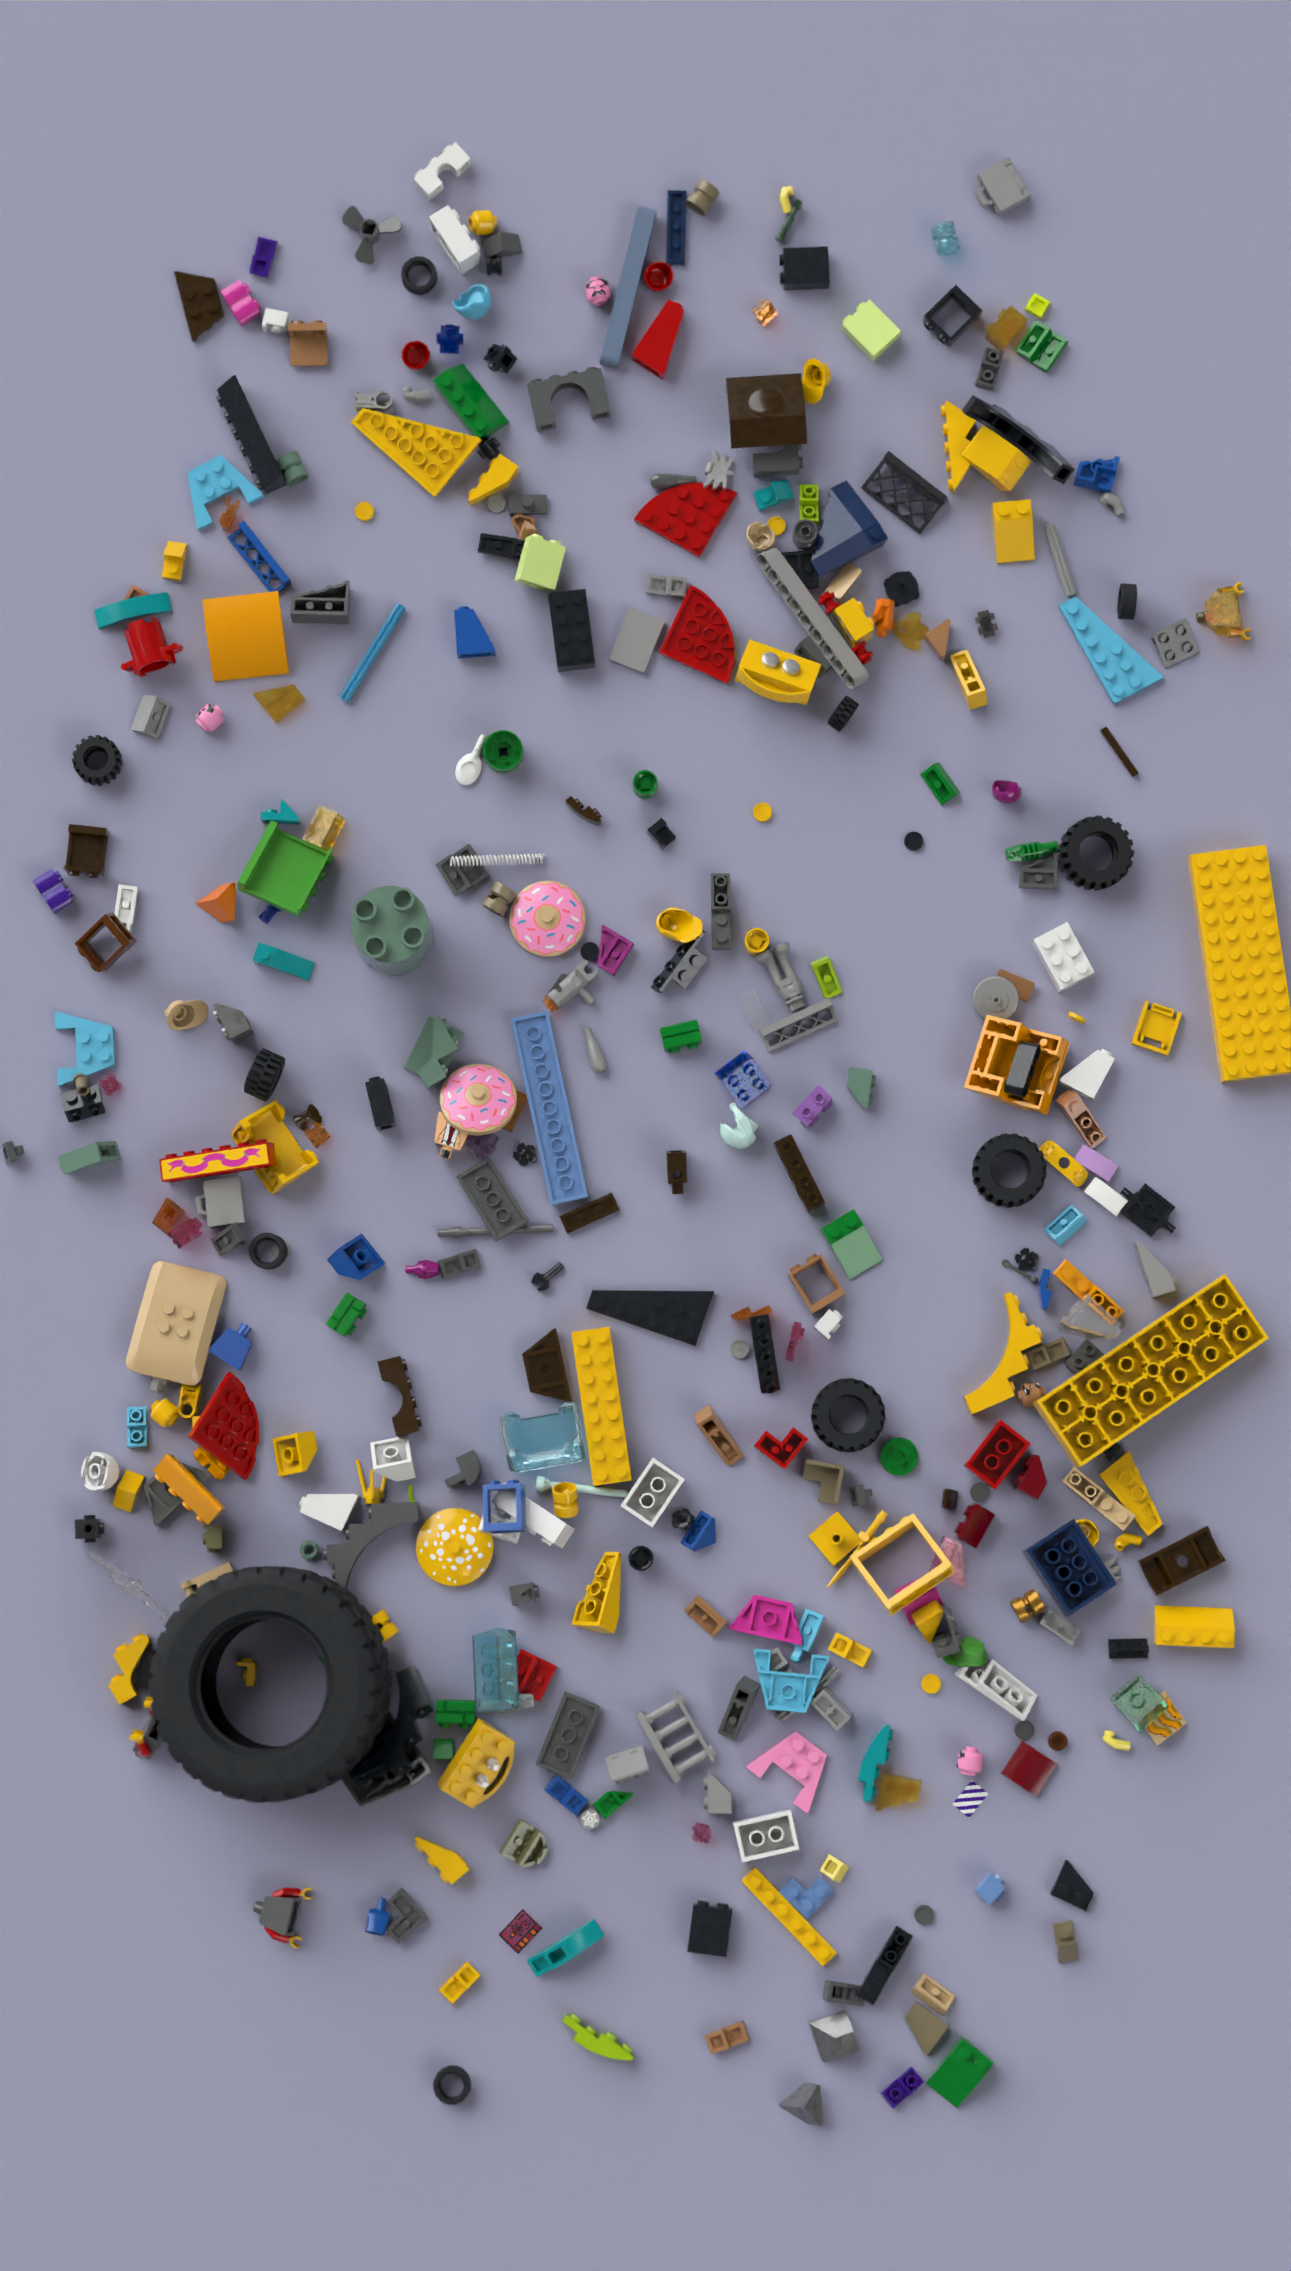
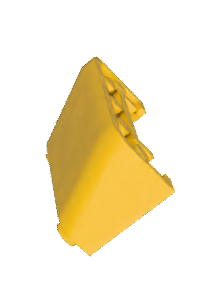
M277 1100L240 1120L231 1131L232 1139L237 1146L238 1143L249 1142V1145L256 1144V1140L267 1139V1142L274 1143L277 1166L254 1170L271 1194L282 1190L319 1163L316 1154L310 1150L303 1151L282 1121L285 1117V1109Z

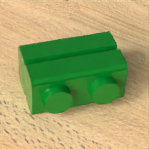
M697 1019L659 1028L664 1051H669V1054L678 1053L680 1048L687 1047L688 1050L695 1049L702 1043Z
M346 1292L326 1322V1325L344 1337L347 1335L351 1336L357 1327L354 1324L358 1318L362 1320L367 1312L365 1307L367 1305Z
M436 1699L435 1723H439V1727L451 1728V1724H459V1728H470V1725L475 1724L476 1700Z

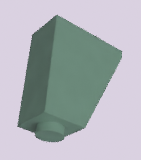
M116 1141L95 1142L58 1156L59 1166L63 1174L78 1173L121 1159Z

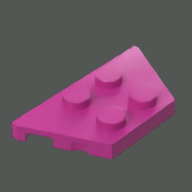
M754 1595L747 1606L739 1613L736 1620L729 1626V1629L798 1645L803 1644L794 1605L790 1602Z

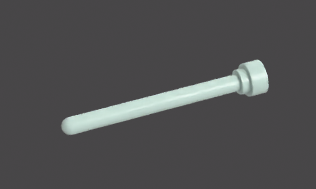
M537 1476L536 1491H547V1489H552L554 1485L561 1482H553L545 1479L544 1476ZM575 1484L577 1492L622 1498H626L628 1495L627 1490Z

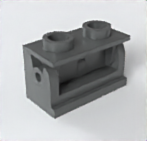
M533 1582L509 1587L512 1606L518 1605L517 1603L527 1602L532 1598L536 1602V1598L540 1597L538 1585L534 1586Z

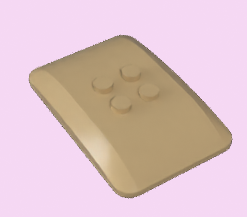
M164 1261L156 1262L152 1266L126 1358L127 1368L135 1373L188 1386L197 1385L203 1375L209 1353L208 1349L212 1342L227 1283L225 1278L221 1275Z

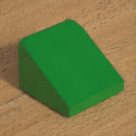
M434 1739L433 1759H453V1739Z

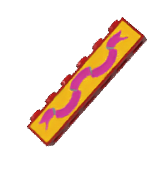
M267 1139L256 1140V1144L249 1145V1142L238 1143V1147L232 1148L231 1145L219 1146L220 1150L214 1151L213 1148L201 1149V1153L186 1151L183 1152L182 1156L167 1154L165 1158L159 1159L161 1180L165 1183L274 1167L277 1166L274 1143L267 1142Z

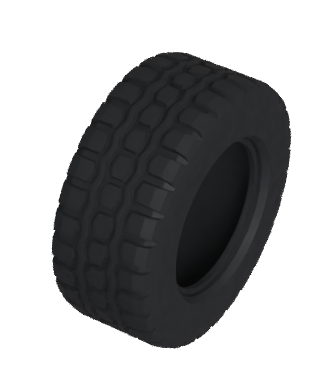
M261 1566L243 1568L238 1571L225 1573L218 1576L216 1580H210L197 1589L195 1594H190L179 1605L180 1609L178 1612L174 1611L165 1624L166 1631L161 1632L155 1646L157 1653L152 1656L150 1673L153 1674L152 1679H149V1696L153 1697V1702L150 1704L153 1719L158 1721L157 1730L163 1743L167 1742L169 1745L168 1751L177 1763L181 1762L183 1764V1770L193 1779H200L201 1784L214 1792L220 1791L223 1796L232 1799H243L246 1802L272 1803L295 1799L318 1792L338 1782L347 1772H351L362 1761V1757L367 1755L376 1742L375 1737L377 1734H380L385 1723V1711H388L391 1695L388 1692L389 1687H392L391 1670H388L387 1665L390 1663L387 1647H383V1636L378 1626L373 1624V1617L364 1605L358 1603V1599L347 1589H342L337 1582L325 1576L322 1577L318 1573L295 1567ZM268 1619L289 1624L307 1636L318 1650L326 1672V1696L318 1718L306 1733L284 1746L263 1745L242 1735L226 1718L217 1695L216 1680L218 1666L229 1643L247 1627Z

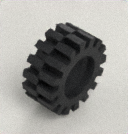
M846 695L834 710L827 724L841 732L859 704Z

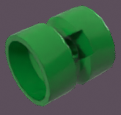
M642 770L634 776L633 790L637 797L649 799L656 794L658 785L656 775L649 770Z

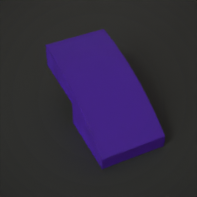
M258 237L255 254L252 257L249 270L250 274L268 278L277 241Z

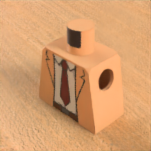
M439 1112L435 1144L442 1146L439 1157L450 1160L453 1150L462 1151L469 1134L462 1133L453 1128L446 1121L442 1112Z

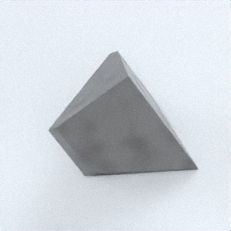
M805 2083L778 2105L807 2124L823 2125L820 2084Z

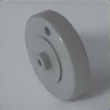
M990 976L983 979L976 986L973 994L975 1010L983 1019H986L987 1015L1006 1020L1009 1019L1016 1012L1019 1004V994L1016 986L1009 979L1002 976Z

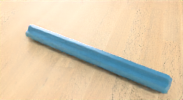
M397 603L342 691L340 695L342 701L348 703L405 612L403 605Z

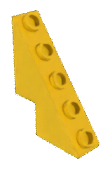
M946 401L945 405L941 406V417H945V424H942L943 436L946 435L947 442L944 443V452L948 454L949 460L946 461V472H950V479L947 480L948 491L954 494L971 467V464L961 454L971 442L966 438L975 426L976 420L965 415L960 408Z

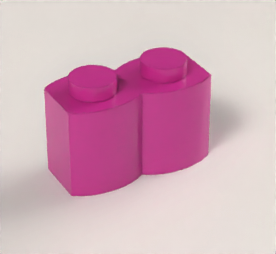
M239 280L222 290L221 294L240 326H243L260 316L259 309L261 307L256 299L252 300L250 297L251 290L246 283L242 284Z

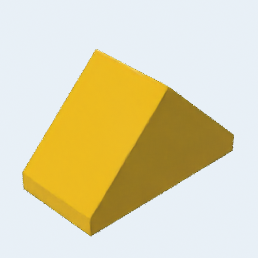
M126 1470L117 1487L113 1506L131 1513L145 1476Z
M933 1600L911 1613L914 1622L927 1643L932 1642L944 1613L938 1600Z

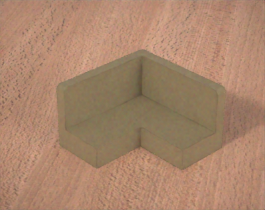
M805 1459L802 1479L821 1482L818 1501L838 1505L844 1466Z

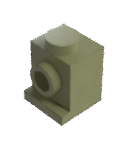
M203 1525V1529H207V1533L203 1534V1545H206L208 1553H219V1549H224L225 1526Z

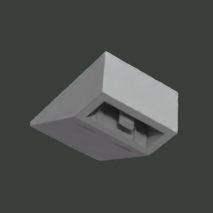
M643 1745L605 1756L611 1782L616 1781V1784L628 1781V1777L635 1775V1778L647 1775L646 1771H649Z

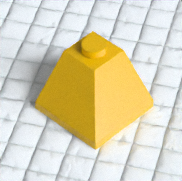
M314 1431L295 1433L272 1439L278 1476L304 1472L308 1469L318 1450Z

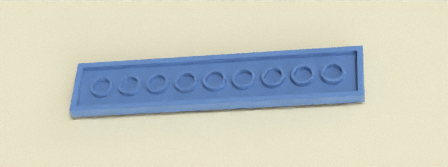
M548 1011L511 1018L550 1205L588 1198Z

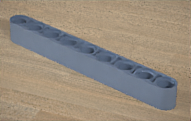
M638 206L600 358V365L619 368L657 210Z

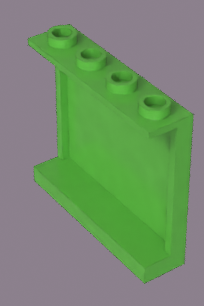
M271 820L238 880L237 890L300 918L302 912L306 913L309 908L310 902L308 901L310 897L314 898L316 895L318 882L324 880L326 867H330L333 863V848L330 847L329 851L319 848L277 829L278 823Z

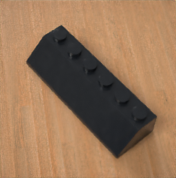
M234 375L217 389L219 396L216 399L220 407H225L226 413H224L228 424H233L234 429L231 431L236 441L240 439L242 446L239 448L244 457L248 456L250 463L247 465L252 474L256 473L258 479L255 482L259 490H264L266 495L286 486L239 381L236 375Z

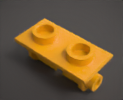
M200 1446L194 1451V1459L203 1467L208 1463L211 1465L207 1471L215 1479L221 1481L226 1476L225 1474L231 1471Z

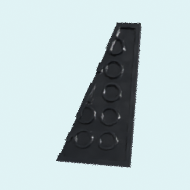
M592 1290L586 1309L696 1346L714 1291Z

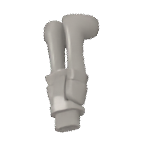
M786 942L772 949L786 976L785 979L782 978L771 950L757 955L756 959L767 967L774 980L775 988L778 990L777 993L786 1001L785 1005L788 1004L792 1012L805 1006L802 999L804 996L800 995L802 994L801 982H798V976L795 975L788 960L787 953L790 950V945Z

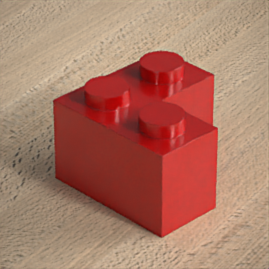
M792 1427L782 1442L765 1431L754 1447L785 1470L808 1438L794 1427Z

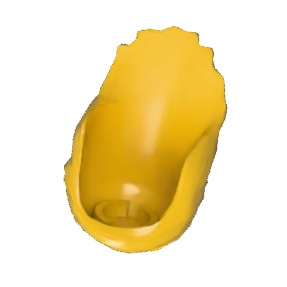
M671 907L657 916V930L663 937L672 941L688 943L696 940L703 933L702 920L684 909Z

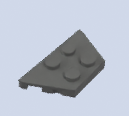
M182 1463L202 1484L211 1476L209 1472ZM154 1476L143 1485L154 1525L158 1526L182 1504L183 1500L179 1496L174 1497L168 1491L170 1487L165 1482L163 1484L160 1483Z

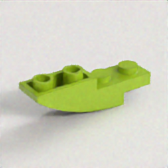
M567 2013L562 2019V2022L576 2032L573 2040L584 2048L612 2059L632 2060L634 2058L633 2049L625 2043L623 2045L616 2041L618 2038L610 2031L607 2033L602 2031L598 2037L596 2035L597 2031L589 2025L585 2027L581 2024L582 2020L574 2013L571 2015Z

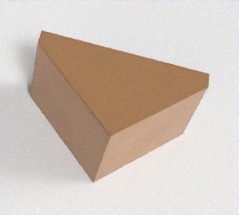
M949 619L928 632L924 637V640L939 660L944 661L951 621Z

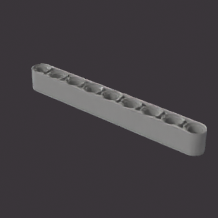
M772 547L758 554L756 558L759 567L849 689H854L869 680L868 672L781 552L776 547Z

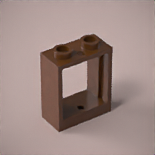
M112 912L100 918L74 944L77 946L78 952L90 962L91 968L99 973L107 971L137 941ZM105 926L122 945L106 962L102 960L88 943Z

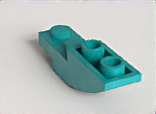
M885 1724L870 1742L859 1768L857 1780L865 1781L862 1801L871 1802V1798L876 1796L877 1787L873 1786L874 1779H878L879 1767H876V1765L885 1764V1760H889L890 1749H887L888 1741H892L893 1730L890 1729L888 1724Z
M594 1918L566 1934L561 1940L527 1959V1962L536 1977H539L580 1954L604 1937L605 1934Z

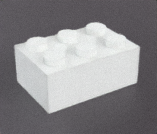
M447 205L429 216L430 226L434 235L462 275L480 264V248L475 240L471 241L467 227L464 224H460L458 220L460 217L456 210H451Z
M1068 922L1032 941V945L1058 993L1094 974V970Z
M652 1458L620 1506L653 1528L685 1479Z
M790 1809L733 1822L742 1862L799 1850Z

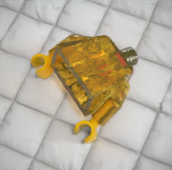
M1238 582L1234 587H1220L1209 596V600L1204 603L1206 611L1196 613L1198 624L1208 622L1210 629L1214 630L1216 634L1227 638H1241L1243 641L1251 639V637L1245 636V632H1251L1250 628L1240 630L1243 628L1238 596L1242 595L1245 590L1239 591L1237 587H1241L1242 583Z

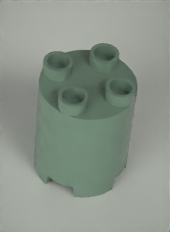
M382 886L369 891L355 902L351 916V933L364 961L374 969L389 976L406 975L417 970L428 956L433 945L432 926L426 909L419 898L406 887Z

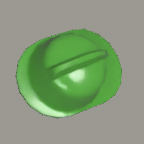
M968 1636L961 1639L962 1644L958 1645L960 1652L942 1657L944 1662L951 1666L978 1667L984 1665L988 1655L984 1649V1643L975 1637Z

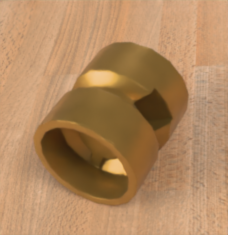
M1034 1588L1024 1593L1023 1598L1017 1597L1010 1601L1015 1614L1022 1624L1032 1619L1033 1614L1037 1616L1046 1611L1043 1602Z

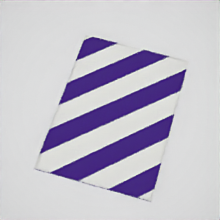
M972 1780L954 1801L953 1805L969 1818L988 1793Z

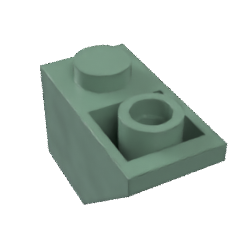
M850 1067L847 1089L863 1110H867L868 1105H872L873 1094H870V1088L874 1087L876 1076L872 1075L873 1070Z

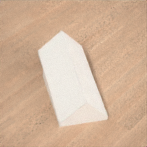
M993 1659L989 1663L986 1661L984 1665L978 1667L960 1666L954 1674L1021 1721L1026 1719L1038 1696Z

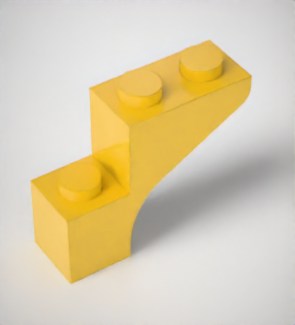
M140 1633L132 1638L133 1642L128 1646L124 1643L115 1649L117 1652L113 1656L124 1675L122 1676L120 1673L111 1678L112 1683L108 1686L119 1705L124 1704L139 1694L134 1685L133 1675L151 1643L149 1634L143 1635Z

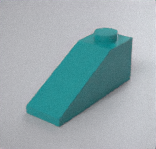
M258 942L253 957L255 964L308 981L315 962Z

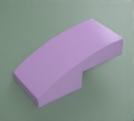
M1082 1145L1074 1158L1086 1170L1093 1172L1107 1182L1110 1181L1118 1167L1117 1164L1086 1145Z

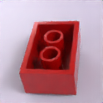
M998 1420L963 1466L993 1490H996L1031 1443L1002 1420Z

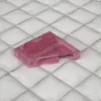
M795 1321L793 1323L785 1360L793 1361L798 1340L803 1339L805 1328H801L802 1323Z
M943 1536L939 1548L951 1562L955 1571L954 1574L946 1579L964 1586L963 1545L960 1542ZM936 1555L929 1572L942 1564Z

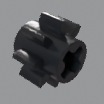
M486 437L478 445L480 449L477 453L482 459L488 458L492 460L500 453L498 449L500 443L496 438L490 439Z

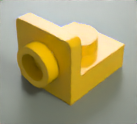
M241 1658V1661L236 1662V1666H247V1670L243 1672V1682H246V1686H256L257 1662H252L253 1658Z

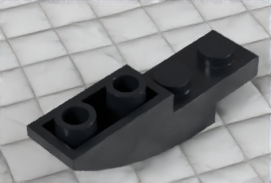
M898 1926L894 1928L866 1974L856 1994L857 1997L872 2006L875 2004L891 1973L895 1970L913 1937L911 1934Z

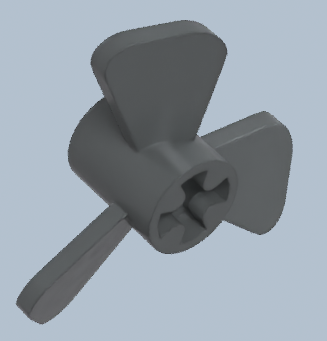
M350 206L342 217L344 225L360 231L362 242L355 253V258L358 262L367 265L374 263L373 244L378 242L380 234L395 233L401 230V223L397 216H391L377 224L372 219L364 220L355 206ZM369 228L374 229L373 235L364 233H369Z

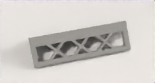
M830 998L761 1028L759 1032L768 1052L837 1022L838 1018ZM829 1009L833 1019L829 1021L820 1020V1013ZM807 1018L815 1020L813 1028L806 1029L801 1027L803 1020ZM789 1026L798 1028L796 1035L793 1037L784 1035L786 1028ZM776 1034L781 1037L778 1044L770 1046L767 1036Z

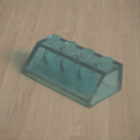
M496 1628L473 1635L475 1712H499L519 1708L516 1631Z

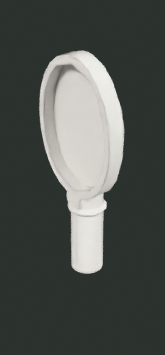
M481 734L473 752L466 754L458 762L455 775L461 785H470L479 777L482 768L479 755L487 736Z

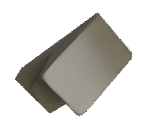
M1072 1921L1052 1923L1058 1962L1078 1960V1948Z

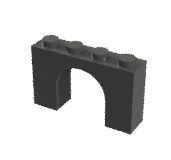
M590 367L584 372L571 371L565 376L553 375L546 380L534 379L530 381L531 383H527L537 432L556 428L551 403L554 396L565 388L578 389L587 397L592 420L611 416L601 368Z
M802 444L786 445L780 451L772 453H754V477L799 475L800 468H803V459L799 457L798 450H802Z

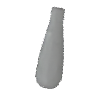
M586 1028L584 1033L592 1070L597 1074L602 1073L607 1068L605 1058L593 1036L591 1028Z

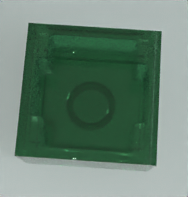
M1139 1673L1109 1698L1115 1708L1139 1733L1168 1708L1164 1699Z

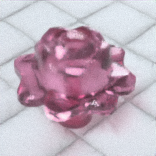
M696 1822L692 1827L694 1830L693 1840L695 1842L704 1841L706 1844L709 1843V1840L712 1839L710 1827L707 1824Z

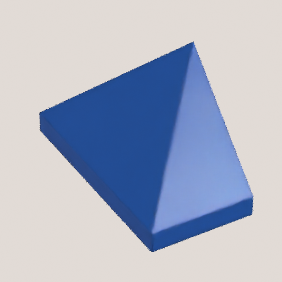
M701 1510L680 1543L692 1551H697L716 1543L715 1518Z

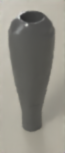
M655 474L651 476V487L655 489L696 483V476Z

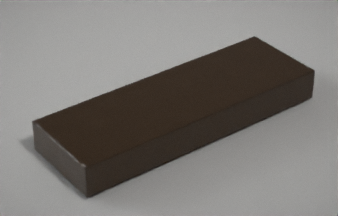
M611 1192L559 1217L568 1234L611 1215L620 1209Z

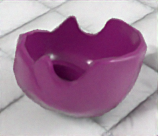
M998 780L992 784V794L1000 803L1010 804L1016 802L1021 796V787L1018 788V783Z

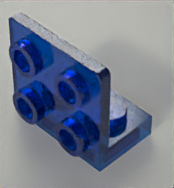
M745 1050L714 1073L725 1085L740 1108L771 1086L755 1060Z

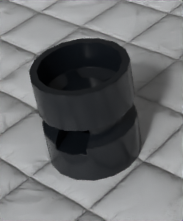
M636 1546L630 1551L628 1557L631 1567L638 1571L650 1568L654 1560L653 1553L645 1546Z

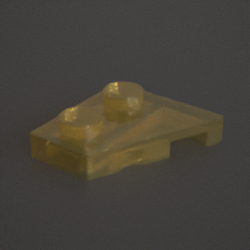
M294 684L253 694L276 724L306 701Z
M883 1772L876 1810L880 1811L883 1808L918 1801L922 1780Z

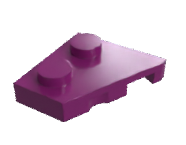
M602 925L597 966L610 975L615 976L632 950L634 943Z

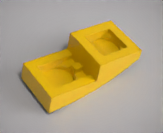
M838 1632L835 1633L828 1647V1650L865 1668L873 1652Z
M466 1962L438 1991L450 2004H453L481 1975Z

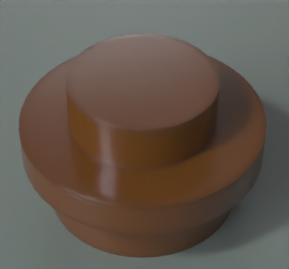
M1060 1731L1052 1732L1048 1737V1745L1055 1751H1061L1067 1745V1737Z

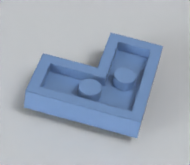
M820 1876L807 1890L793 1877L779 1890L807 1919L834 1891Z

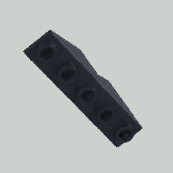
M769 1314L752 1316L748 1320L761 1393H774L780 1390Z

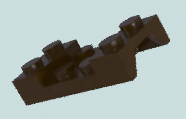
M1204 1526L1137 1562L1154 1595L1158 1596L1226 1560L1212 1538L1209 1527ZM1180 1555H1184L1187 1558V1564L1183 1567L1177 1564V1558Z

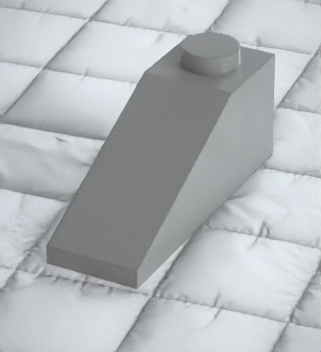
M1140 1241L1133 1243L1151 1298L1175 1291V1286H1177L1175 1276L1171 1275L1170 1271Z

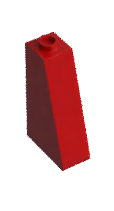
M668 299L631 354L632 361L662 380L665 377L684 317V309L677 301L672 302Z

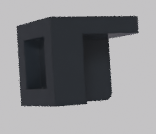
M663 818L647 829V833L661 850L676 839V836L667 827V823Z

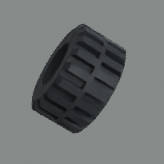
M91 735L88 736L87 740L83 738L80 745L77 743L75 746L76 751H73L72 754L74 756L72 763L74 764L75 771L83 781L89 782L93 786L95 784L103 786V783L109 784L111 779L115 780L117 778L116 774H120V766L122 767L123 762L121 761V753L113 741H110L105 736L102 738L100 735H96V737ZM96 751L105 752L108 756L106 765L99 770L89 769L87 766L88 757Z
M263 1048L257 1054L244 1084V1092L266 1102L272 1096L285 1066V1057Z

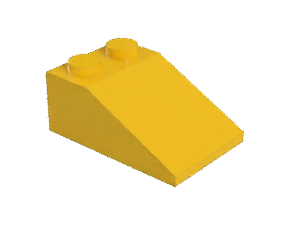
M982 425L961 454L965 460L1000 491H1011L1032 462L1018 448L984 425Z
M1031 499L993 503L991 514L997 564L1035 560Z

